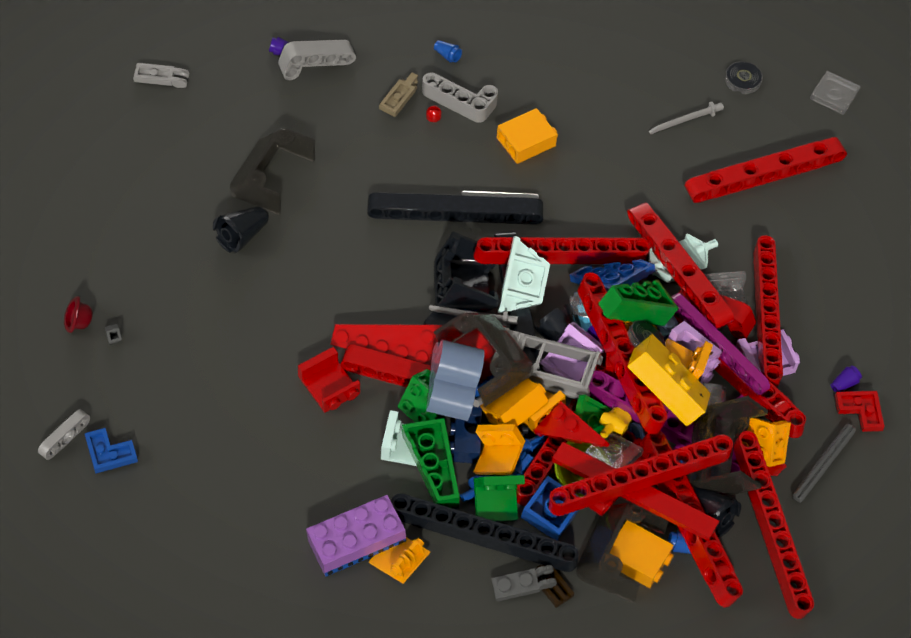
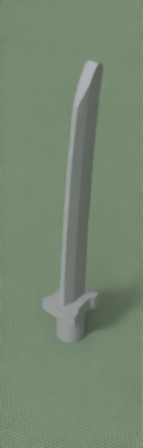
M709 102L708 108L660 124L652 128L649 133L654 134L707 114L715 116V112L723 110L724 106L722 103L714 104Z
M429 305V310L437 313L500 321L506 327L507 324L517 325L518 316H508V312L505 311L503 315Z

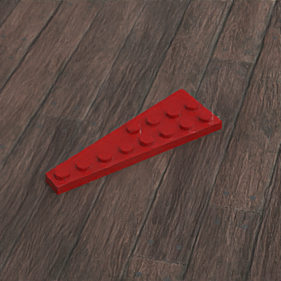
M335 324L330 345L347 349L348 345H357L431 365L433 349L437 342L440 343L441 340L459 343L484 350V363L479 380L482 383L493 373L491 362L506 326Z

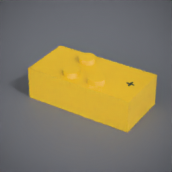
M653 334L634 348L627 367L686 427L706 412L711 393L680 362L679 357L675 353H671Z

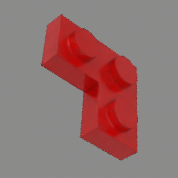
M877 391L836 392L835 402L838 414H859L862 432L883 431L885 426Z

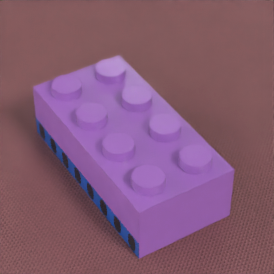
M388 495L306 529L308 542L325 577L406 542L405 528Z

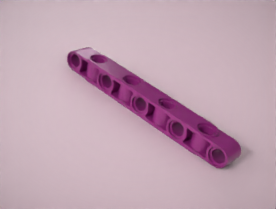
M594 371L589 385L590 395L612 409L614 407L623 409L631 415L633 421L641 424L620 381L602 371ZM593 382H598L601 386H597ZM663 404L668 418L661 431L667 440L680 447H684L718 436L694 421L686 427ZM668 423L673 424L675 428L670 427ZM732 447L730 458L716 466L744 480ZM749 461L752 466H756L752 461Z

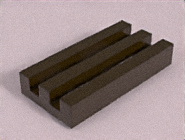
M554 569L550 575L556 579L561 589L557 585L551 588L561 599L558 600L549 588L542 591L557 608L574 597V592ZM549 575L543 576L544 579L551 578Z

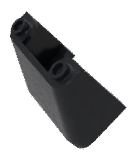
M452 232L438 252L434 261L435 306L469 311H490L498 306L500 297H498V292L494 290L489 293L488 272L496 264H480L475 261L473 255L478 241Z

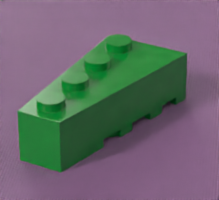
M654 280L652 283L644 281L641 285L638 282L633 283L631 286L628 284L612 285L598 303L603 310L604 316L608 319L631 322L644 321L651 325L665 326L679 309L659 280Z
M445 419L403 424L402 436L433 502L449 508L459 507L460 497Z

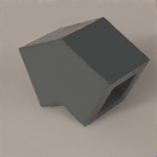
M117 324L104 327L109 344L122 341Z

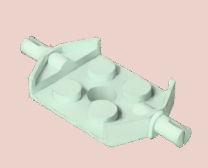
M688 233L684 240L679 241L700 270L707 268L708 250L718 247L716 239L703 243ZM650 248L649 262L655 264L656 270L652 273V276L655 275L667 283L675 281L654 252H652V248Z

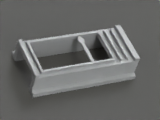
M504 327L491 362L492 374L507 369L510 377L505 381L510 382L519 375L525 379L529 378L534 383H540L547 392L556 394L560 390L566 397L578 400L579 395L590 397L589 385L596 365L601 366L603 356H601L600 351L594 352L512 331ZM524 346L540 350L536 363L533 364V369L518 366ZM546 351L588 362L581 382L537 371L540 367L539 363L543 352Z

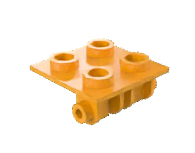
M406 537V542L374 555L369 560V564L404 584L430 554V551L423 547L424 542L421 539L417 538L412 541Z

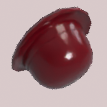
M79 296L71 300L64 315V327L68 333H72L74 329H85L92 321L93 312L91 307L80 302Z

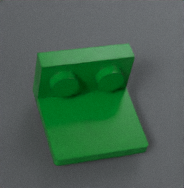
M428 369L412 376L398 404V408L415 423L434 420L439 415L426 411L431 372Z
M524 475L474 478L476 516L492 521L517 520L516 489L517 485L525 484Z

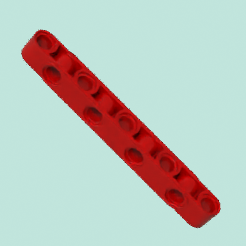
M832 137L690 178L686 181L684 187L692 201L699 203L840 162L847 156V152L838 137Z
M644 202L628 209L627 214L632 225L642 238L650 242L654 254L697 310L716 329L733 322L734 315L730 307L650 205Z
M586 273L577 290L584 309L643 429L649 434H658L668 418L667 412L661 400L627 367L635 345L622 320H611L604 316L603 310L598 304L607 293L601 278L595 273Z
M674 314L678 324L682 323L683 321ZM719 357L720 363L714 370L772 423L782 420L791 422L789 437L798 438L802 436L806 416L770 381V389L761 395L756 394Z
M662 431L658 434L647 433L639 443L644 459L672 451ZM657 467L660 470H665L663 467ZM686 475L656 484L661 492L705 513ZM678 526L716 602L722 607H730L742 595L743 588L715 531L708 542Z

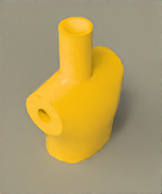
M614 407L609 412H604L599 420V423L604 426L600 435L603 438H607L613 431L623 436L632 420L631 415L618 407Z

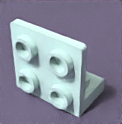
M390 410L381 447V460L416 466L402 436L403 423L398 420V412Z

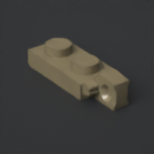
M412 72L406 80L399 79L382 100L379 109L396 117L416 92L418 75Z

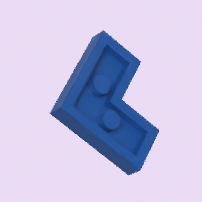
M106 428L84 433L95 474L138 462L132 440L110 445Z

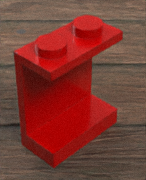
M334 347L298 365L299 379L324 413L337 409L342 403L354 400L360 394L359 380L353 382L338 362V352Z

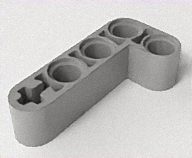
M348 40L293 41L283 47L278 65L286 80H293L300 75L302 67L349 65L356 60V54Z
M427 73L423 76L422 93L425 97L474 122H484L497 106L498 89L493 85H486L478 94H475L435 73Z

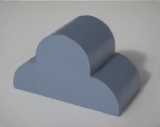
M441 340L440 343L437 342L432 353L427 412L465 421L469 420L484 363L485 352L483 349Z

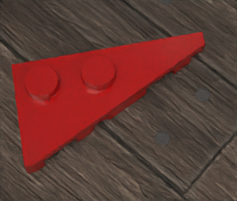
M562 401L533 430L540 437L542 435L550 436L557 440L565 439L566 441L582 444V442L589 443L596 447H608L610 445Z

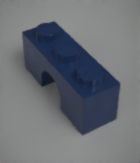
M473 405L468 421L456 418L455 423L451 422V435H455L454 441H450L451 454H454L453 462L476 464L478 462L481 439L477 434H471L466 429L471 426L481 425L482 409L480 406L475 407Z

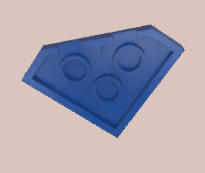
M639 259L632 260L633 264L607 263L604 264V268H593L592 265L584 266L569 275L571 282L580 285L586 273H595L601 278L608 292L612 285L628 284L631 286L633 283L647 278L648 275L656 270L655 264Z

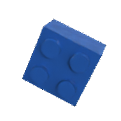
M547 476L523 509L521 518L548 537L559 540L579 510L562 516H556L550 512L548 507L550 493L562 485ZM556 500V501H555L556 503H559V504L564 503V502L561 501V500Z

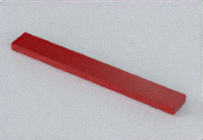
M564 442L561 443L552 457L553 463L585 479L616 469ZM617 480L619 483H625L622 480ZM651 486L620 496L708 542L719 524V520Z

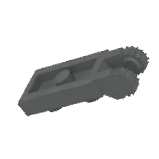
M542 566L536 570L533 568L491 578L496 601L529 595L557 585L554 578L541 580L540 582L537 577L551 574L554 571L553 566Z

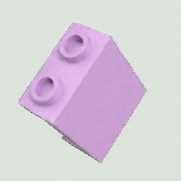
M574 321L566 327L565 332L557 341L594 352L600 351L601 354L604 351L602 344ZM550 352L540 362L545 372L576 381H581L588 363Z
M685 321L673 328L668 337L693 352L697 347L701 348L705 341L711 343ZM714 344L705 370L700 376L702 384H707L713 378L714 374L712 372L720 363L719 357L722 351Z
M782 329L781 348L784 376L796 373L800 358L798 353L794 352L792 348L791 338ZM746 338L739 339L736 348L761 372L758 359V341L748 343Z

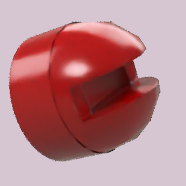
M436 105L428 107L426 111L427 120L438 122L441 119V109Z

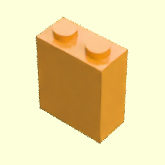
M537 108L498 125L497 139L516 164L556 146L557 131L554 127H551L545 115L541 114Z
M518 375L480 405L490 423L494 425L515 424L518 427L544 406L548 399L545 395L546 390L540 383H534L529 378L525 379Z
M627 520L606 552L604 563L644 586L651 588L654 582L658 583L664 573L662 571L664 565L669 566L674 557V554L671 553L674 545Z

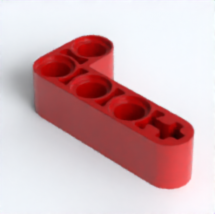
M680 289L678 293L683 295L693 305L683 290ZM719 294L734 315V321L727 324L731 334L738 339H747L756 324L751 307L741 301Z

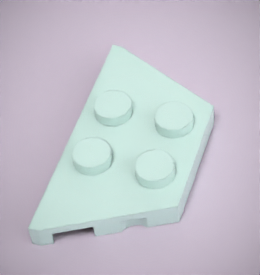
M517 236L513 237L497 313L540 305L543 301L550 263L544 258L539 257L537 252L531 247L528 248Z

